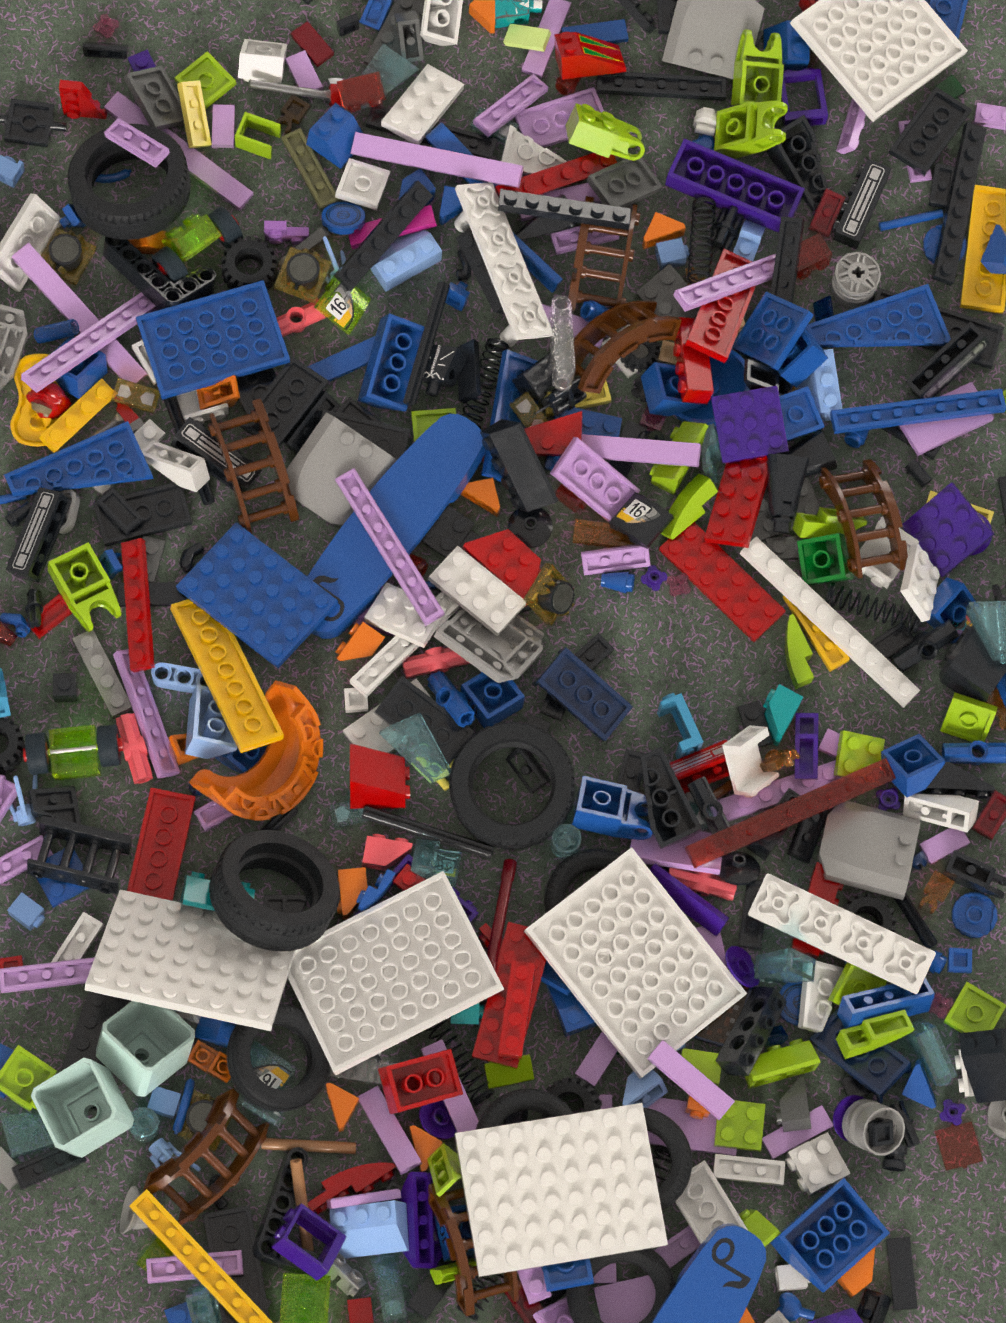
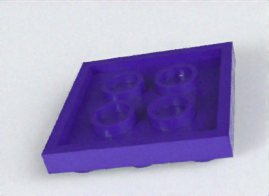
M777 386L711 397L722 464L764 457L767 454L789 452Z
M954 483L947 485L902 524L905 532L919 541L918 544L923 551H926L929 560L933 566L937 567L941 577L949 574L995 535Z

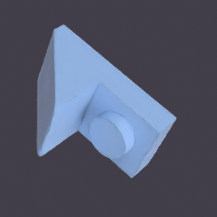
M745 220L733 253L753 262L766 227Z

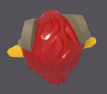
M53 382L37 393L32 389L26 394V399L31 403V408L42 418L46 428L50 427L51 419H58L72 404L62 388Z

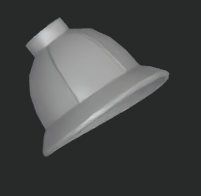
M136 1186L130 1187L124 1200L120 1218L121 1234H125L131 1229L140 1230L148 1228L129 1207L142 1194Z

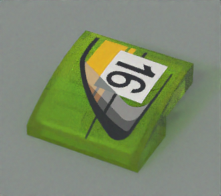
M333 277L324 288L326 292L314 308L345 334L349 335L364 314L371 298L357 286L353 290L348 291Z

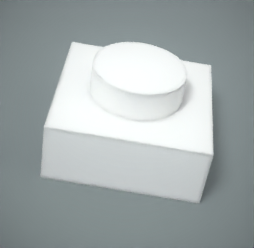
M345 688V713L368 712V697H365L356 688Z

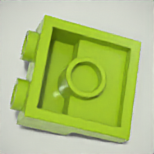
M17 1045L0 1070V1091L30 1112L32 1108L37 1110L31 1098L33 1088L53 1077L57 1070L20 1045Z

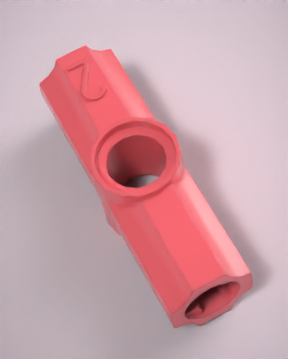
M320 298L302 307H292L286 314L277 317L282 337L291 333H300L305 327L329 317L330 312L326 309L327 304L325 300ZM294 317H299L302 319L298 323H294L291 321V319Z
M434 647L426 650L423 654L408 657L402 663L405 677L408 679L429 673L431 675L438 671L445 673L450 668L470 663L450 648Z
M123 714L115 719L120 737L123 738L124 757L128 761L134 784H142L153 779L151 767L147 759L148 752L144 738L140 735L135 714Z
M669 868V874L695 893H702L701 896L711 895L728 901H733L737 885L727 883L717 875Z

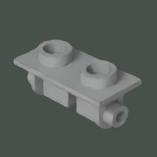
M338 1253L326 1275L332 1281L339 1275L341 1279L336 1285L347 1296L354 1297L367 1282L363 1279L362 1274L356 1269H352L346 1263V1259Z

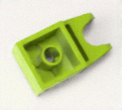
M743 30L734 63L731 105L736 106L750 101L753 103L781 101L784 65L782 64V43L779 33H771L766 48L761 52L754 45L751 30Z
M750 101L717 111L714 151L737 159L762 152L786 140V133L780 129H774L777 120L788 112V105L781 101L757 103Z
M575 103L565 125L569 144L607 158L612 154L635 161L644 155L645 148L641 141V132L638 128L614 118L608 112L603 111L601 113L594 110L590 105ZM630 132L636 133V134H637V138L633 137V136L630 135L629 133H630ZM640 147V151L637 154L633 155L628 152V148Z
M89 542L48 562L47 571L70 611L87 632L92 631L94 628L90 612L94 608L102 607L107 609L116 619L121 617L120 606L110 579Z

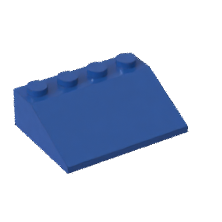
M843 1178L832 1185L781 1230L780 1234L770 1243L788 1264L824 1293L890 1232L846 1179Z

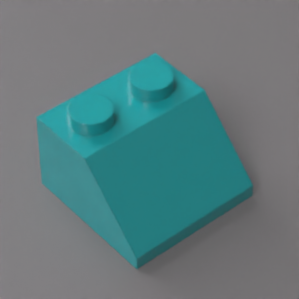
M780 684L776 690L771 689L763 705L766 708L764 716L773 744L777 747L803 699V696Z

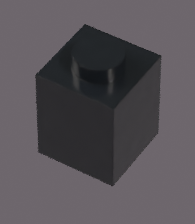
M53 673L54 702H77L78 680L76 673Z

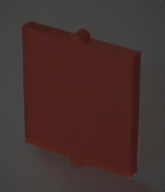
M972 1122L957 1126L952 1124L948 1128L934 1131L946 1171L959 1167L965 1169L967 1165L983 1162Z

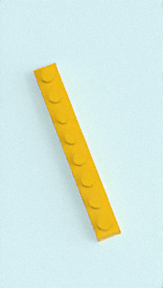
M147 1189L129 1205L130 1209L238 1323H273Z

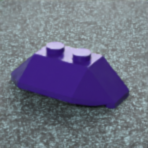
M409 1172L401 1190V1198L397 1199V1201L406 1203L409 1251H403V1254L413 1268H436L439 1260L443 1257L434 1219L435 1214L428 1203V1185L433 1184L431 1173Z

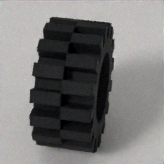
M657 341L642 343L648 349V355L644 358H637L631 352L626 357H621L620 360L622 363H625L624 366L626 368L631 367L630 371L634 372L635 369H638V373H642L643 369L646 371L654 362L658 361L660 343H657Z

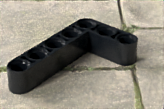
M105 236L103 256L158 309L161 310L207 297L213 293L216 272L211 267H201L173 283L128 240Z
M296 1147L286 1153L282 1159L253 1245V1255L260 1261L308 1278L311 1276L292 1262L285 1261L280 1253L271 1248L276 1240L274 1238L276 1232L272 1231L268 1225L269 1221H274L278 1228L283 1226L285 1223L283 1217L290 1208H293L295 1202L293 1184L292 1187H288L283 1181L284 1177H289L292 1180L291 1155H296L299 1159H302L303 1172H305L308 1163L307 1152L303 1148ZM276 1199L284 1201L285 1209L278 1208ZM262 1243H266L269 1245V1254H266L262 1251ZM302 1248L303 1250H305L307 1253H309L311 1256H313L315 1259L318 1260V1258H319L320 1255H318V1254L315 1253V1252H312V1251H309V1250H307V1249Z

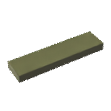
M298 128L281 136V140L319 210H324L328 205L340 202V199L335 198L336 192L313 149L306 145L307 138L302 129Z

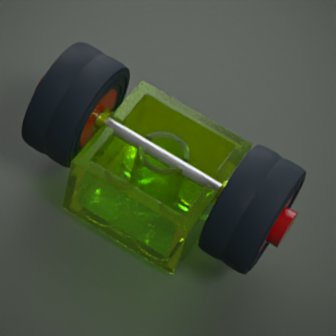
M218 207L209 215L191 214L182 220L183 225L177 228L174 226L164 233L166 237L161 241L165 247L153 254L151 258L153 264L168 279L176 283L189 275L183 262L191 259L215 240H218L224 247L229 248V244L232 241L236 244L238 238L242 237L243 239V233L236 218L223 207Z
M115 724L98 726L97 729L95 725L49 729L50 748L47 735L44 732L27 734L25 738L23 757L24 762H27L30 775L50 773L52 768V775L56 781L102 776L101 766L121 765V751H124L123 738H120L118 727Z

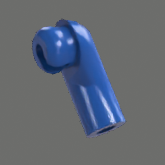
M1 614V624L14 625L18 637L24 638L30 633L29 624L21 614Z

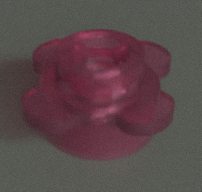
M102 14L99 22L95 23L93 28L95 32L110 38L115 29L119 27V22L109 18L108 14Z
M681 573L680 576L670 575L667 577L666 582L669 584V594L676 597L677 595H687L690 593L691 587L688 586L687 574Z
M935 992L928 1013H934L939 1019L946 1018L950 1007L953 1006L952 999L943 997L940 992Z

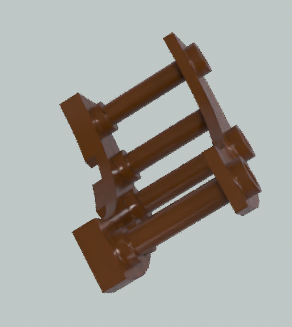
M586 196L585 202L594 203V197ZM633 204L632 214L630 213L628 230L581 223L573 268H577V273L572 272L566 309L575 311L576 303L589 302L591 300L610 307L626 302V298L622 297L628 262H633L635 249L630 248L634 225H639L641 214L636 212V204ZM594 231L627 237L626 249L591 244V242L587 241L588 233H593ZM594 253L623 258L622 273L587 268V266L583 265L584 255ZM590 277L619 282L617 299L582 293L583 290H578L580 278Z
M633 301L615 306L594 318L576 335L566 349V354L558 373L572 376L578 375L581 377L578 385L579 390L600 394L606 379L614 369L612 366L620 357H626L637 349L638 345L647 341L650 343L660 340L675 341L682 320L674 316H658L655 314L654 311L657 305L655 301ZM630 324V326L626 327L622 331H616V329ZM606 335L611 338L600 349L595 346ZM591 353L594 357L585 370L581 367V364L587 354Z
M261 398L252 401L254 410L250 414L217 423L215 415L212 413L209 414L211 423L208 424L211 437H216L227 467L223 469L227 482L231 481L240 510V515H237L239 525L243 528L245 527L251 534L250 523L283 513L284 515L288 514L291 522L300 520L294 495H291L290 481L275 434L270 429L269 418ZM251 422L259 424L261 431H258L259 434L225 444L221 432ZM260 442L262 444L266 443L269 455H266L267 458L233 468L228 452ZM266 467H274L277 476L274 483L241 493L237 476ZM275 491L281 492L283 501L279 505L247 515L244 501Z
M871 459L863 460L861 471L833 476L824 467L821 468V476H819L820 487L831 499L837 511V520L841 523L849 555L847 560L848 569L858 579L863 578L862 568L891 562L900 571L905 570L908 558L906 540L901 541L899 528L903 527L895 498L887 480L882 481L880 477L882 471ZM857 480H863L867 484L846 489H840L838 485ZM872 493L877 499L878 505L849 510L845 498ZM879 513L883 515L886 524L885 528L856 534L852 518ZM884 537L889 539L891 548L889 554L861 559L858 542Z
M234 1088L215 1098L214 1104L205 1119L208 1124L201 1133L196 1132L184 1145L185 1152L176 1160L171 1157L164 1164L148 1173L143 1190L147 1189L151 1194L163 1191L181 1209L178 1218L180 1225L188 1221H194L200 1213L217 1201L230 1187L235 1186L239 1182L241 1174L255 1157L262 1143L267 1139L266 1134L270 1124L265 1122L255 1127L237 1109L236 1103L239 1093ZM230 1116L248 1133L243 1145L226 1129L225 1124ZM217 1136H220L238 1154L228 1168L209 1150V1146ZM199 1157H203L221 1174L209 1188L190 1170V1166ZM178 1176H183L201 1194L192 1201L187 1202L169 1183Z
M433 1183L428 1185V1203L440 1227L445 1226L449 1236L445 1240L450 1259L452 1261L456 1260L458 1273L454 1274L456 1302L465 1316L475 1314V1303H477V1300L503 1292H508L514 1302L519 1301L518 1290H521V1283L516 1271L504 1273L503 1283L476 1291L473 1290L472 1279L478 1275L477 1265L473 1267L469 1265L466 1255L468 1249L474 1248L472 1238L467 1240L461 1238L458 1229L459 1223L469 1221L468 1212L452 1213L449 1206V1201L465 1197L464 1188L445 1192L439 1197L436 1195Z

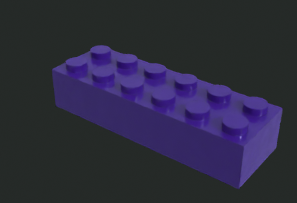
M685 138L667 174L665 186L696 199L708 197L715 201L716 207L720 209H729L730 206H735L738 208V214L743 215L744 219L778 233L781 217H794L805 189Z

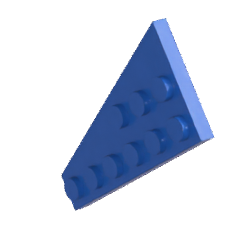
M928 284L810 323L806 326L807 331L821 348L945 346L951 340Z
M128 421L4 474L14 497L37 494L39 487L62 491L154 479Z

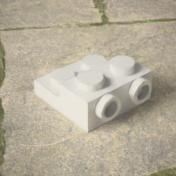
M828 1132L794 1148L786 1154L788 1157L785 1159L787 1166L791 1172H796L799 1177L797 1180L798 1186L803 1193L807 1192L808 1196L850 1175V1171Z

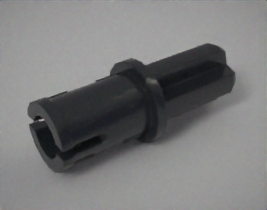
M30 589L27 592L25 611L28 614V623L31 628L40 627L43 605L41 604L42 593L38 589Z
M899 1101V1103L891 1104L889 1107L898 1111L904 1120L905 1133L903 1139L908 1148L917 1146L920 1141L912 1125L914 1121L910 1119L904 1102Z

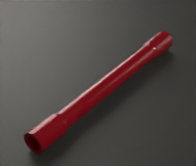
M505 859L503 862L500 878L501 884L487 956L496 973L511 887L517 867V862L513 859Z

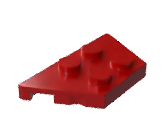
M509 529L467 542L463 545L462 549L527 602L526 606L528 605L541 559Z

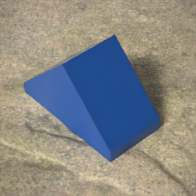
M444 186L439 217L441 225L463 211L455 187Z
M918 1059L915 1061L902 1089V1095L932 1109L936 1107L937 1101L922 1061Z

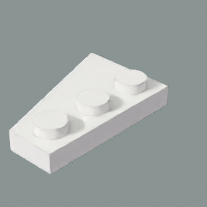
M512 125L509 126L501 158L502 162L523 166L522 174L530 175L567 162L549 149L535 143L529 136H524L518 132Z
M812 959L804 960L798 1028L816 1033L823 1031L832 1010V1001L828 999L844 968Z

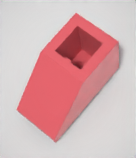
M381 834L367 836L362 867L386 871L412 852L413 843H409V840L405 838L386 839V836Z

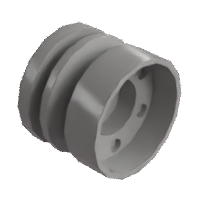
M853 252L843 256L835 267L830 286L832 295L837 302L850 308H858L868 304L874 297L880 282L881 271L879 264L866 253Z
M860 1099L846 1110L843 1117L842 1130L849 1143L875 1155L885 1156L894 1152L900 1146L904 1138L905 1124L900 1113L893 1108L871 1099ZM884 1119L893 1120L894 1143L878 1147L869 1146L868 1123Z

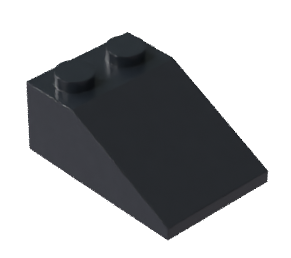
M1006 1029L959 1033L961 1057L976 1102L1006 1101Z

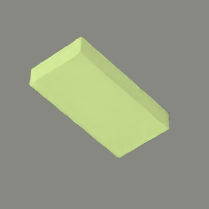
M510 24L503 42L505 46L545 52L551 32L549 29Z

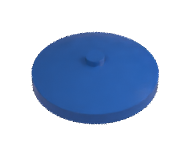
M731 349L726 363L709 356L714 389L711 397L750 390L744 382L745 360L737 352ZM711 398L708 404H700L698 408L674 414L682 422L704 423L709 425V427L716 426Z

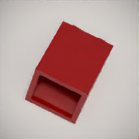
M350 744V809H360L365 806L373 808H405V799H410V785H405V780H410V768L405 767V757Z

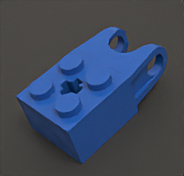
M582 776L572 821L573 828L635 840H645L653 834L650 829V823L638 817L648 816V809L640 806L641 804H647L646 795L627 789V785ZM636 829H645L647 832H639Z

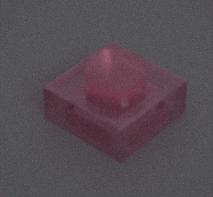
M647 405L639 424L651 431H661L667 416L650 414Z

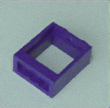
M805 68L801 71H783L781 102L788 105V112L781 117L783 127L805 115L810 126L826 124L828 111L821 69ZM815 81L819 109L790 112L785 84Z
M301 1203L295 1209L290 1208L283 1217L285 1223L274 1234L276 1240L271 1248L318 1281L329 1272L347 1236ZM295 1222L326 1244L318 1260L287 1238Z

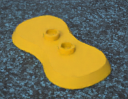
M31 354L20 359L14 376L19 400L12 416L10 427L13 437L19 443L27 446H46L38 437L47 428L44 426L42 418L31 408V403L26 399V394L32 389L21 380V375L49 354ZM55 418V420L51 419L50 426L57 420V418Z

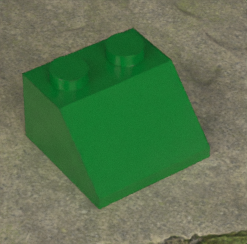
M836 533L797 541L802 580L808 585L836 583L854 579V575L847 566L849 555L844 534Z

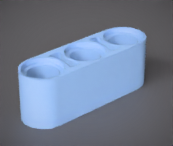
M159 662L151 670L153 683L160 688L193 694L197 684L201 685V682L204 681L200 669ZM161 671L168 674L165 679H158L156 675ZM181 676H189L191 678L187 683H180L178 681Z

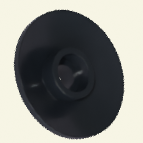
M542 508L529 512L516 509L509 518L508 529L528 548L541 546L550 538L553 524L549 514ZM528 521H533L535 525L533 527H529L526 523Z
M727 851L722 854L720 875H718L722 880L733 885H748L757 880L760 874V865L754 857L741 851Z

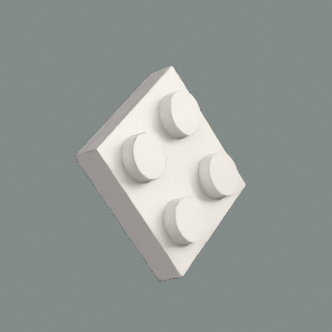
M349 158L335 198L377 211L391 171Z

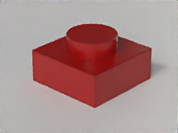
M407 864L393 880V884L402 891H405L424 881L425 877Z

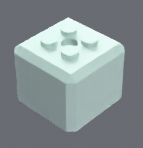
M131 1001L103 1023L96 1047V1057L136 1096H146L187 1064L195 1038V1030L172 1009ZM143 1053L147 1056V1059L141 1061L135 1055Z
M82 1058L33 1088L31 1098L55 1147L81 1158L133 1126L134 1117L110 1069L91 1059ZM96 1106L97 1115L89 1119L87 1115L88 1110Z

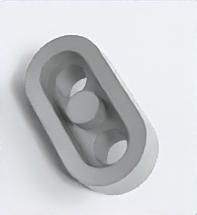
M71 489L61 491L72 502L59 531L60 534L69 533L74 528L78 514L80 497Z

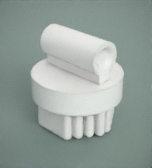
M703 107L696 111L693 122L695 133L714 136L717 113H715L714 109Z

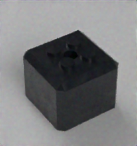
M988 614L979 615L971 627L967 625L957 642L952 645L944 658L946 663L939 674L940 682L955 693L986 703L997 688L996 685L1006 673V626Z

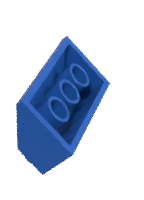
M390 313L380 319L357 401L380 409L407 411L408 405H405L403 400L424 326Z

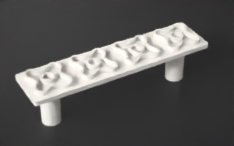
M493 183L457 185L455 191L463 211L454 221V225L462 233L471 228L509 323L500 334V340L505 341L509 347H512L518 340L551 337L553 335L552 328L505 212L498 211L499 197Z
M766 874L748 912V915L914 994L919 992L936 955V952L771 874Z

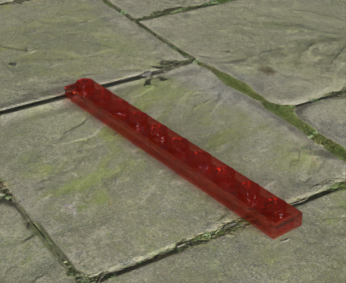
M887 758L882 759L686 846L685 850L694 869L887 784L895 780L896 777Z

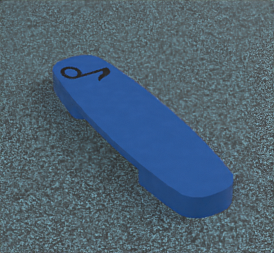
M448 414L440 417L400 456L370 491L371 496L408 555L423 539L447 505L458 499L486 453V449L482 444L481 429L462 415ZM354 511L307 576L338 600V605L312 632L313 635L322 639L335 638L350 627L374 603L381 592V587L393 575Z
M733 1223L722 1224L714 1228L680 1272L677 1283L651 1323H739L766 1262V1249L762 1241L753 1233Z

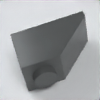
M416 11L394 14L402 63L424 60L420 23Z
M799 1077L779 1100L780 1110H776L777 1123L783 1125V1132L811 1129L804 1077Z

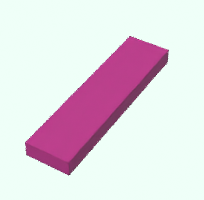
M424 206L398 237L436 227L432 206ZM383 218L367 222L362 229L359 230L358 228L354 230V233L348 235L352 250L358 248Z

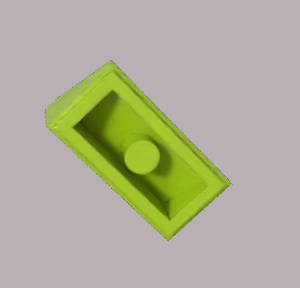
M530 1054L522 1056L517 1069L491 1062L484 1064L486 1080L489 1081L488 1089L534 1080Z
M469 1258L468 1264L472 1267L476 1266V1259ZM456 1262L429 1270L435 1285L454 1281V1274L458 1273Z

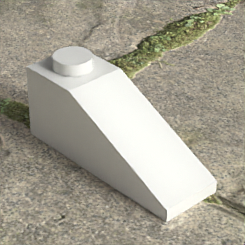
M152 441L142 451L147 463L180 487L197 492L210 480L205 459L156 441Z
M914 794L907 798L905 796L903 816L968 832L977 820L979 801L958 795Z

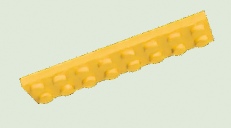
M189 599L171 604L170 610L240 753L283 740L284 734L235 635Z

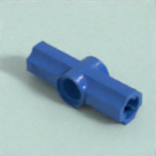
M441 671L432 673L427 679L428 687L435 694L437 704L447 710L458 726L465 727L466 725H471L475 720V712L466 702L465 694L455 688L445 673Z
M979 740L972 743H943L941 755L945 762H951L952 764H971L977 766L982 763H1006V743H984ZM972 749H978L982 753V757H975L972 754Z

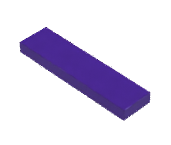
M655 863L650 868V871L678 907L717 937L729 917Z

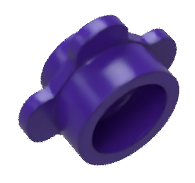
M655 565L649 566L647 573L641 576V582L653 591L660 590L662 582L667 580V574L659 571Z
M891 788L877 791L876 797L879 799L878 809L886 811L887 809L898 810L901 804L898 801L897 789Z
M946 1099L943 1102L944 1108L939 1114L940 1119L953 1123L955 1126L960 1125L962 1113L966 1110L965 1105L962 1103L956 1104L951 1099Z

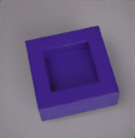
M148 50L128 57V62L133 72L156 67Z

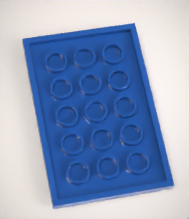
M264 280L136 317L162 400L215 385L233 375L239 378L290 363V357Z
M237 522L176 585L180 593L278 669L338 605L336 598Z

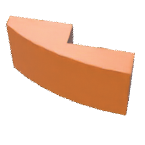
M197 1040L187 1062L209 1075L228 1083L231 1076L227 1066V1055Z

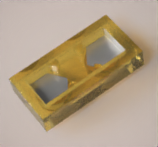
M117 378L111 401L154 414L160 393L159 390Z
M528 391L509 404L525 428L548 421L542 411L536 415L534 414L540 408Z

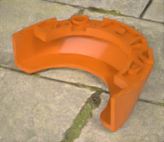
M276 680L265 693V698L284 734L283 740L268 744L261 759L251 769L242 774L220 776L210 770L202 769L189 781L195 789L230 813L254 821L270 820L271 817L279 814L283 815L299 804L314 784L318 775L316 770L319 758L323 757V739L320 737L319 729L321 724L313 706L296 686Z

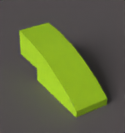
M698 474L678 495L668 511L673 515L674 519L661 533L663 536L673 540L706 513L702 505L718 492L709 477Z
M819 507L817 515L797 513L792 528L800 538H815L836 533L844 534L842 525L837 520L836 509ZM864 516L852 518L855 530L867 525V520Z
M794 614L789 615L786 625L785 654L789 674L796 690L812 683L814 675L807 663L813 653Z
M901 1010L863 1020L861 1025L840 1030L836 1041L844 1058L847 1059L898 1040L913 1032L914 1027L906 1010Z

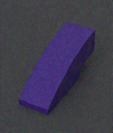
M796 713L795 779L818 780V713Z

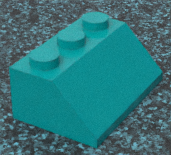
M192 871L191 875L186 874L180 902L183 905L215 911L209 893L211 879H206L204 873ZM241 881L245 890L254 899L255 889L250 888L251 883Z

